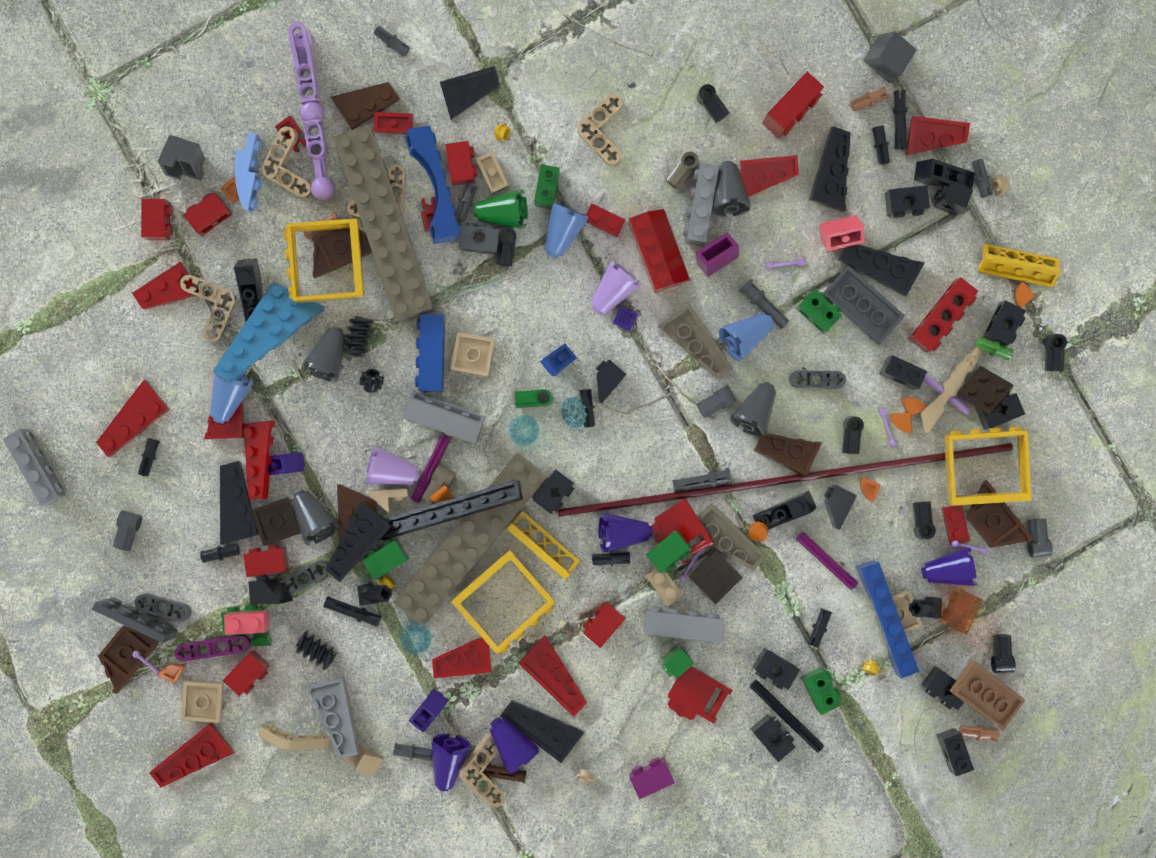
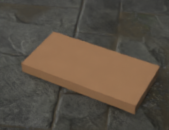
M971 660L950 689L952 694L1002 731H1004L1025 702V699L974 660Z

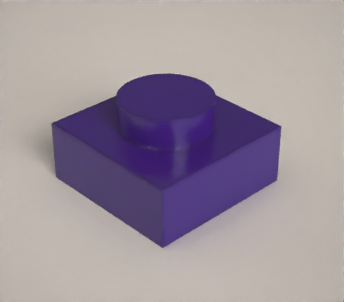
M621 306L612 324L630 332L638 314Z

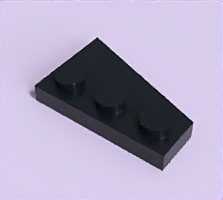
M495 66L440 82L450 119H454L500 86Z

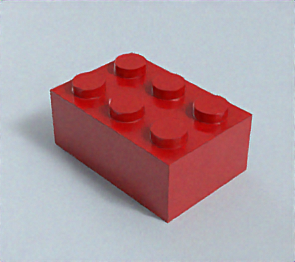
M807 71L767 113L762 124L778 139L782 135L787 136L796 124L795 121L799 123L809 110L808 107L812 109L823 95L821 91L824 86Z

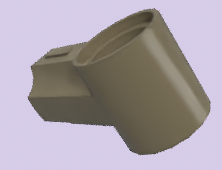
M694 152L684 153L679 163L667 177L666 182L679 190L697 167L698 156ZM686 158H692L695 164L692 166H687L684 163V160Z
M439 464L422 498L431 504H436L430 499V496L444 485L449 488L456 473Z

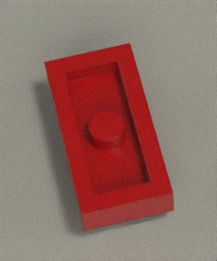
M375 112L374 132L406 134L408 129L413 128L414 115L410 113Z
M592 203L586 213V216H588L587 224L618 238L626 219Z
M963 505L942 507L949 545L953 541H958L961 544L970 542Z

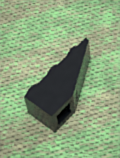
M257 258L238 260L234 266L245 321L248 320L263 298L261 274Z
M806 491L752 516L755 522L764 523L769 530L810 514L817 507L810 491Z

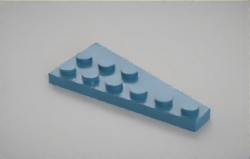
M273 282L214 368L213 373L232 383L250 369V366L257 360L263 359L270 350L277 348L294 335L301 326L308 324L317 314H321L325 307L316 302L294 303L292 298L290 299L288 289Z

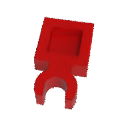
M288 116L275 126L278 132L282 127H292L297 131L298 138L293 147L295 152L300 151L297 147L299 142L306 147V140L299 136L303 131L293 116ZM290 131L285 132L286 140L291 139Z
M431 197L430 205L426 204L425 198L421 200V207L425 210L421 212L425 232L430 231L429 225L435 210V197Z

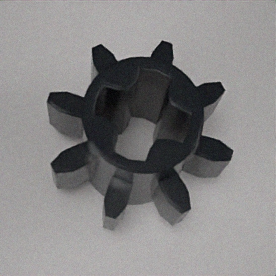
M368 369L362 372L359 385H364L366 392L374 393L378 389L381 390L384 377L380 376L378 370Z

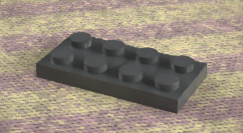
M848 265L823 292L830 303L837 305L840 308V312L878 345L883 342L905 317L901 311Z
M114 597L95 602L92 610L161 643L175 638L178 630L173 629L174 626L167 622L161 623L156 620L155 616L150 614L144 615L138 612L139 610L136 607L130 605L127 607L121 604V600Z

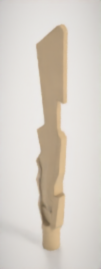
M975 347L971 354L964 356L963 361L956 365L955 371L951 372L950 379L943 383L944 391L921 412L925 433L931 430L946 409L943 406L949 397L957 394L964 383L966 375L972 372L983 350Z

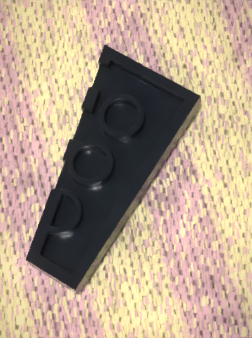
M833 126L829 131L809 200L845 212L846 181L849 170L847 163L850 152L851 132Z
M859 244L845 247L838 259L904 297L907 296L925 262L914 261L907 257L892 255L888 252H881Z
M240 461L220 466V545L259 535L251 511L253 508L248 498V489Z
M362 500L325 570L340 582L392 525L368 503Z
M514 700L510 701L500 715L501 718L505 717L525 736L560 763L563 762L585 733V731Z

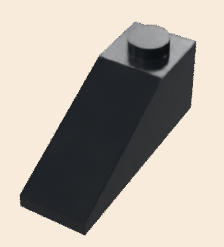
M928 159L916 162L914 181L938 187L946 186L952 181L972 189L975 173L936 159Z

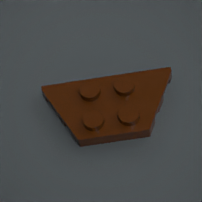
M350 228L326 230L314 236V279L353 262ZM359 229L361 256L363 258L372 254V250L366 233Z
M985 480L982 482L977 494L997 492ZM1005 502L972 504L966 515L967 520L990 548L1034 540Z
M337 484L340 543L361 501L364 500L375 511H377V502L360 492L354 491L342 484Z
M125 625L119 629L98 655L101 664L105 668L107 678H110L115 694L122 690L143 664L140 659L134 658L132 653L138 650L140 655L147 659L160 643Z

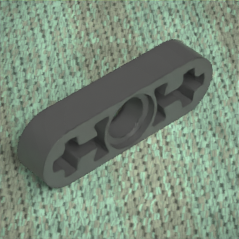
M797 370L791 373L789 382L795 388L838 389L845 385L846 377L840 371ZM797 374H800L801 378H806L807 374H809V385H806L807 381H801L797 384V381H794L793 378ZM815 374L822 376L823 381L820 385H815L812 381ZM826 374H828V378H835L838 375L837 377L841 379V382L835 385V382H827Z
M324 560L317 561L284 578L280 583L284 587V582L290 584L295 581L296 585L289 588V594L291 595L326 577L329 573L325 569L323 570L324 574L319 572L314 575L316 579H313L312 571L318 569V564L325 566L326 569L328 562ZM301 573H306L309 576V581L306 584L299 581Z
M144 593L135 599V607L139 611L178 622L189 619L192 614L191 607L188 604L153 594ZM146 598L147 602L154 603V605H146L143 607L144 604L141 602V600ZM161 602H165L168 605V610L165 613H162L158 608ZM183 608V612H186V615L180 617V613L172 611L173 609L180 610Z

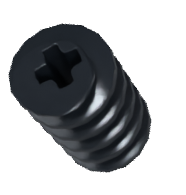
M354 316L355 318L349 319V322L354 326L347 328L352 333L346 334V337L351 341L344 343L349 348L343 349V352L348 355L365 358L362 354L368 353V350L364 349L363 346L370 344L365 341V338H371V335L367 334L366 331L373 329L368 326V323H374V320Z
M306 630L295 648L297 647L296 653L300 654L304 651L303 658L310 655V662L317 659L316 666L323 663L322 669L326 670L338 652L333 653L334 646L328 650L327 642L321 646V638L314 641V634L308 638V630Z

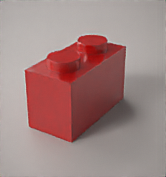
M468 141L445 144L452 185L475 183V177L478 176L476 165L472 163V158H475L474 147L470 146Z
M215 192L205 195L202 198L203 201L197 205H191L187 212L183 214L195 232L201 236L233 215L222 198Z
M141 199L142 238L146 240H170V235L173 234V226L170 223L173 207L166 199Z
M280 545L268 546V550L261 551V548L249 549V553L243 554L246 577L289 570L286 547L280 548Z
M609 602L605 605L602 603L595 611L597 613L593 619L589 618L583 624V634L599 648L604 645L626 619Z
M253 650L222 681L238 696L244 693L247 695L254 689L253 683L257 679L261 681L269 673L267 669L271 665Z

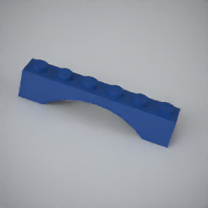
M430 126L408 129L405 140L409 154L425 169L434 188L435 210L429 225L433 244L455 241L460 235L461 229L455 219V206L450 201L451 191L449 186H446V173L440 164L441 154L436 149L435 133L432 132Z
M872 560L856 566L862 585L880 623L895 675L904 678L918 673L917 663L880 563Z

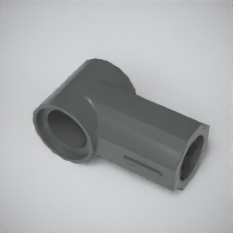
M726 385L696 405L703 418H706L716 411L723 410L737 402V399L729 385Z
M124 510L119 513L116 522L118 529L113 547L119 550L131 551L135 534L142 524V515Z
M1046 519L1028 520L1029 533L1034 538V540L1027 543L1029 556L1031 558L1051 556L1053 547L1051 540L1048 539Z

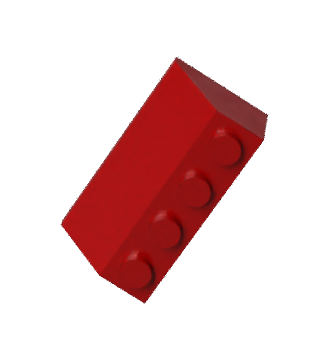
M664 209L648 211L629 218L628 224L653 292L657 293L690 281Z

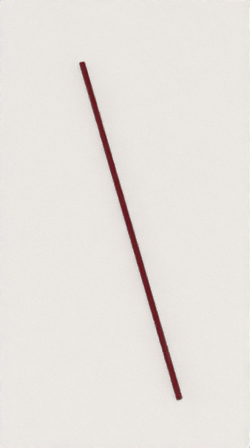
M1012 443L966 449L953 451L954 459L999 453L1012 451L1013 446ZM945 453L810 472L806 477L796 474L721 485L714 488L707 487L559 509L558 515L562 517L944 461L946 458Z

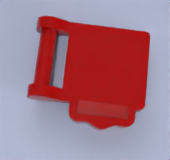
M683 499L655 517V523L651 525L654 540L657 543H661L675 530L679 531L687 542L702 534L704 539L692 546L693 550L690 551L691 555L689 557L708 545L711 547L715 544L713 537L706 530L686 499ZM688 558L681 562L684 564L688 561Z
M691 666L674 682L668 693L670 698L668 706L680 717L693 720L698 714L714 724L717 720L716 715L723 702L733 690ZM717 687L721 692L710 712L707 713L704 709Z

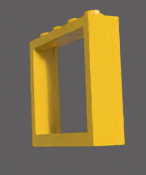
M357 218L286 223L287 229H284V239L288 241V248H285V256L290 264V268H287V277L291 279V287H288L290 299L292 298L294 303L365 298L360 232ZM350 228L355 292L301 296L295 232Z
M1021 426L1009 427L1007 431H1002L1001 428H989V432H982V429H970V433L962 434V430L950 431V434L944 435L948 504L954 506L1032 501L1028 430H1021ZM1017 436L1020 491L956 495L953 441Z
M510 550L451 600L453 605L496 654L499 652L505 653L511 647L509 643L514 639L518 641L525 635L524 630L528 626L533 628L540 621L538 618L543 613L547 615L554 609L553 604L555 603ZM511 560L547 602L500 644L496 645L462 606L461 602Z

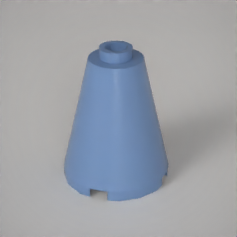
M554 202L544 248L547 250V254L554 258H557L558 255L563 256L586 224L588 216Z
M762 313L723 326L719 330V336L722 344L726 343L729 347L726 349L727 352L735 360L739 361L744 359L773 330L774 321L770 315Z
M243 373L231 383L214 374L210 416L213 417L215 422L224 423L230 420L254 382L252 378L250 381L247 380V375Z

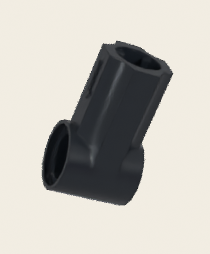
M705 84L699 89L697 101L704 106L715 123L720 122L730 114L712 85ZM702 92H709L711 98L705 99L702 96Z
M505 227L500 231L496 265L512 267L517 235L510 227ZM506 232H511L514 236L510 242L503 240V235Z
M1063 334L1047 335L1043 341L1046 349L1045 371H1063L1064 349L1067 346V338ZM1054 338L1058 340L1056 347L1052 344Z
M848 416L843 422L842 453L859 454L864 422L859 417ZM855 419L857 421V428L851 430L849 424Z
M931 501L913 503L914 535L918 539L923 540L933 538L936 529L933 525ZM923 526H926L928 528V534L926 536H924L921 533V528Z
M364 584L357 586L360 606L387 602L392 596V590L387 585Z
M925 597V599L913 600L909 604V611L914 617L941 618L942 598Z
M993 635L994 656L991 657L993 673L1015 672L1016 663L1012 655L1011 635Z

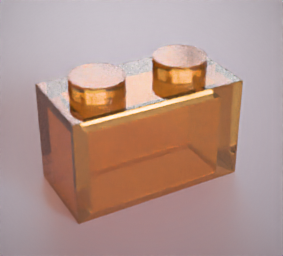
M956 588L949 596L950 602L948 607L941 613L942 620L940 623L967 635L983 599Z

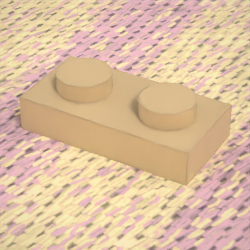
M493 151L476 158L492 195L509 187Z
M655 567L645 575L667 606H670L683 596L666 572L660 573Z

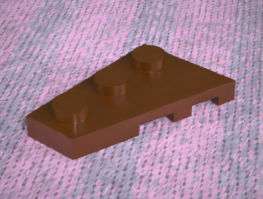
M389 82L331 97L352 130L374 117L375 112H382L400 100Z
M766 433L765 436L762 435L759 438L754 452L806 477L822 442L786 438V436Z

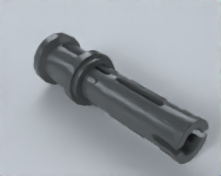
M750 279L739 291L743 292L751 300V304H756L766 315H770L774 323L782 329L787 325L789 319L764 296V291H760L752 283L753 280Z
M729 467L717 472L712 470L706 475L672 480L674 492L709 485L714 488L720 484H732Z

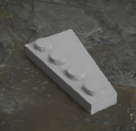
M345 677L306 686L308 693L311 694L314 700L315 708L320 713L321 721L326 726L338 758L342 759L360 754Z

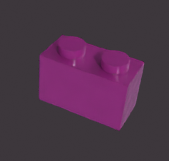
M727 232L696 252L697 265L709 277L739 257V245Z
M659 757L649 761L648 765L644 767L637 766L629 773L639 800L675 783L664 757L661 759Z

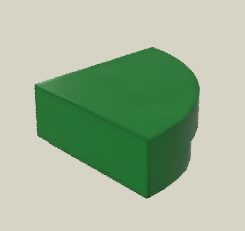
M269 632L259 633L257 636L254 635L251 645L271 646L272 639Z

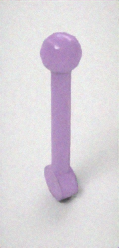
M801 258L798 261L767 262L765 266L767 269L790 265L803 266L805 260Z
M881 408L879 415L883 417L890 438L889 444L894 447L897 441L893 438L886 417L887 410Z
M953 541L951 543L953 548L970 547L971 550L981 551L983 553H988L989 549L984 547L980 548L971 545L961 544L958 541Z
M704 549L695 554L684 574L680 575L679 580L681 582L686 581L687 574L699 555L703 554Z
M138 650L132 653L134 658L140 659L156 673V676L158 675L160 670L142 657Z

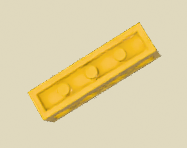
M985 243L982 246L983 258L978 266V272L1048 287H1054L1061 274L1058 258Z
M524 511L507 528L564 579L570 575V572L580 562L576 556ZM522 517L529 521V529L521 530L516 525ZM532 531L542 532L544 542H535L532 539ZM546 544L557 545L558 554L550 555L547 552ZM560 549L566 554H560ZM569 556L574 560V563L568 569L561 565V557Z

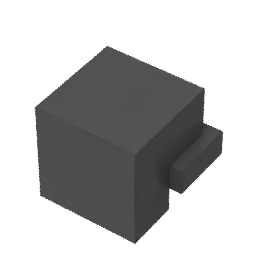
M896 31L877 36L863 61L872 69H877L876 73L888 83H894L897 76L903 74L917 49Z
M169 135L158 159L164 174L179 180L182 174L198 180H202L204 175L201 167L205 156L200 145Z

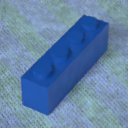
M420 314V318H417V330H420V338L416 339V349H419V357H416V368H419V376L415 377V387H418L420 392H443L445 315Z

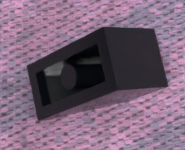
M603 360L596 368L599 371L596 377L598 401L600 404L606 400L627 375L611 360L607 362Z
M832 485L825 492L824 497L826 499L824 503L832 527L840 530L857 495L838 485Z
M268 575L257 576L256 580L248 582L250 605L281 604L293 601V597L277 579H268Z

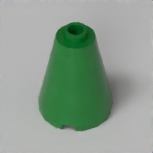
M516 190L478 201L473 209L474 216L477 217L478 221L525 229L527 224H523L524 219H528L527 199L522 197V193L525 192L523 190Z

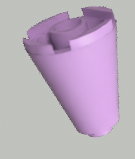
M611 260L591 300L593 304L591 308L598 314L609 312L642 284L639 280L636 282L633 279L634 276L618 263L614 266V260Z
M378 446L373 447L376 453H371L366 471L368 478L365 477L364 483L413 485V482L418 481L420 471L417 470V466Z

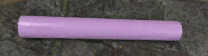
M926 374L923 381L941 394L944 391V387ZM950 396L947 400L964 415H968L971 411L955 396Z

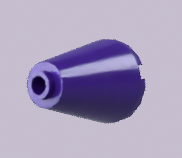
M606 513L601 514L603 518H599L598 539H602L603 544H599L602 552H609L647 542L649 537H652V526H649L648 522Z
M964 548L925 563V567L921 568L923 579H927L929 583L977 586V582L973 581V579L977 578L973 556L968 555V552H972L971 548Z
M497 717L490 723L489 731L505 769L509 774L519 770L518 766L526 765L539 753L538 750L540 749L505 717L502 719Z
M445 733L436 735L433 738L434 785L440 791H448L454 787L459 770L470 751V742L459 735L452 738L449 737L450 734Z

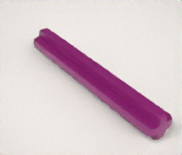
M442 432L411 496V500L417 503L421 502L431 477L438 467L452 437Z
M804 532L797 536L796 540L849 589L852 590L857 586L858 582Z

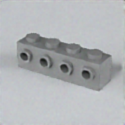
M700 163L698 169L695 168L693 180H696L695 188L692 187L690 192V199L693 200L692 206H688L686 217L689 218V223L684 227L683 236L686 237L685 243L704 246L706 243L719 166Z
M413 391L408 398L403 418L408 419L412 423L422 424L428 429L438 430L447 436H454L466 443L476 444L486 418L417 391Z
M19 429L3 438L41 506L52 505L67 496L63 485L58 481L53 468L49 465L44 452L38 446L35 436L30 430Z
M651 606L650 609L645 611L643 633L646 635L721 643L724 619L719 617L720 614L708 613V616L700 615L698 611H689V614L681 613L680 609L670 608L669 611H662V607Z

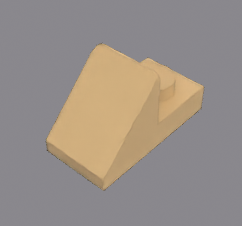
M410 488L368 491L369 495L388 513L392 512L391 497H393V501H404L405 497L410 496Z
M359 744L360 754L342 758L343 761L356 767L355 772L371 776L376 774L384 759Z

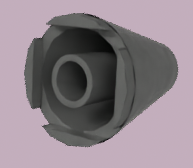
M725 161L719 166L712 205L713 213L721 217H726V214L732 213L733 217L745 214L750 210L751 203L738 166L732 161Z
M338 327L328 328L304 360L301 368L304 371L308 368L311 370L310 374L326 381H331L333 378L334 382H337L340 375L346 337L343 334V330Z
M768 382L759 383L730 418L731 423L737 428L739 425L744 428L743 432L752 436H765L776 396L775 387Z
M301 490L294 494L292 503L305 545L309 546V542L312 541L317 544L332 536L335 527L337 529L340 528L338 521L309 491Z

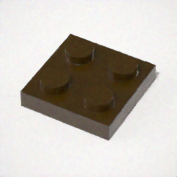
M980 365L958 391L957 396L991 416L1012 391L1014 385Z
M289 497L251 510L263 546L301 533Z
M716 550L688 576L715 604L743 578Z

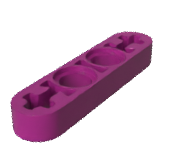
M245 634L187 642L176 647L175 657L179 661H191L242 653L250 648L251 639ZM240 639L246 642L243 648L241 645L232 647V643H237ZM220 641H224L227 644L225 652L218 649ZM201 644L207 645V654H201L199 652V646ZM183 648L185 650L194 648V652L187 654L186 657L180 653Z

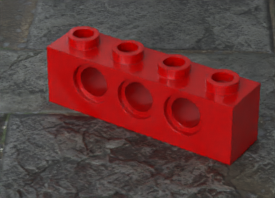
M962 277L955 279L908 339L926 353L937 350L941 345V338L947 336L952 331V324L955 321L958 322L964 316L965 312L963 310L967 305L970 307L977 299L975 295L978 293V290ZM954 297L960 300L959 306L953 303ZM942 312H946L948 314L947 321H944L942 319ZM931 326L937 331L935 336H932L929 332Z

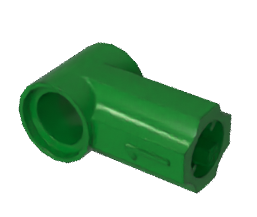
M544 389L515 391L516 408L547 407L552 404L554 397L550 391ZM542 393L549 395V401L545 404L539 400Z

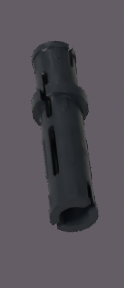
M899 90L893 92L894 108L892 109L895 122L894 149L899 150L901 142V150L907 149L906 113L908 112V107H906V90H901V98H899Z
M327 596L323 608L336 611L357 619V622L361 623L363 621L375 627L379 626L382 618L381 615L366 611L364 607L358 608L330 596Z

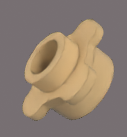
M1001 174L998 178L992 179V189L996 196H1000L1001 193H1006L1009 190L1010 182L1004 175Z
M580 769L579 773L575 775L579 778V782L589 785V782H594V774Z

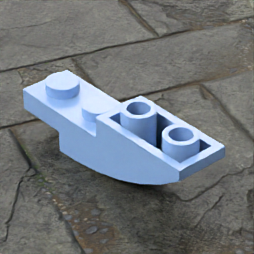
M248 132L245 150H237L235 182L243 209L253 214V209H256L258 203L256 198L257 190H260L262 183L260 176L254 173L258 166L256 158L257 153L261 151L262 141H260L256 134Z

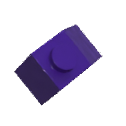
M302 452L272 456L271 464L268 466L270 476L303 472L305 462Z
M433 688L409 719V722L424 733L449 700L441 692Z

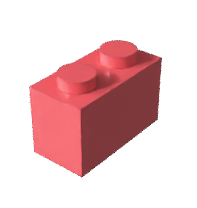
M857 215L819 224L820 240L827 251L865 243L864 225Z
M269 610L230 612L225 614V635L267 632L270 630Z

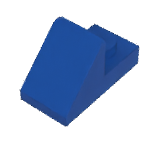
M563 344L544 357L540 363L551 376H556L577 357L566 344Z

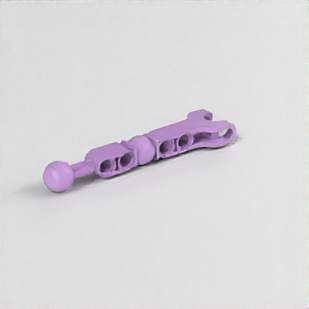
M296 22L289 26L288 34L294 58L298 90L302 97L300 100L302 104L300 116L305 125L304 132L307 151L313 158L316 179L311 185V192L316 199L326 201L333 197L335 185L331 179L327 178L325 159L328 155L325 130L322 128L324 125L322 122L324 109L319 100L320 93L315 63L314 40L302 23ZM296 29L302 30V32H299L294 36V32ZM305 71H311L308 78H303ZM308 90L314 91L311 97H305ZM313 128H319L318 134L312 136L311 130ZM316 147H321V153L318 155H314V149Z

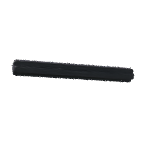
M754 680L750 684V688L816 752H820L824 748L823 743L758 680Z

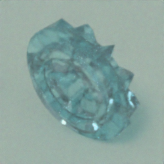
M577 397L567 398L563 402L561 409L563 420L568 426L573 428L582 426L586 422L585 417L588 415L585 412L587 406H584L582 404L583 400H578ZM575 409H576V410H577L576 415H574V414L572 415L571 413H573V411H575Z
M522 415L513 419L508 431L513 442L521 446H527L538 438L539 426L532 417ZM519 423L524 427L531 426L527 431L529 438L524 434L516 435L521 430Z
M418 623L410 624L401 633V646L406 652L414 655L423 653L430 646L431 634L425 626L422 627ZM420 632L418 639L421 643L416 642L411 646L413 640L410 638L411 635L415 636Z

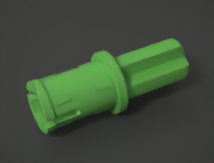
M979 337L975 343L977 348L989 352L991 356L996 355L1005 360L1012 358L1013 355L1008 354L1009 352L1014 353L1013 349L1000 345L998 341L993 342L983 337Z

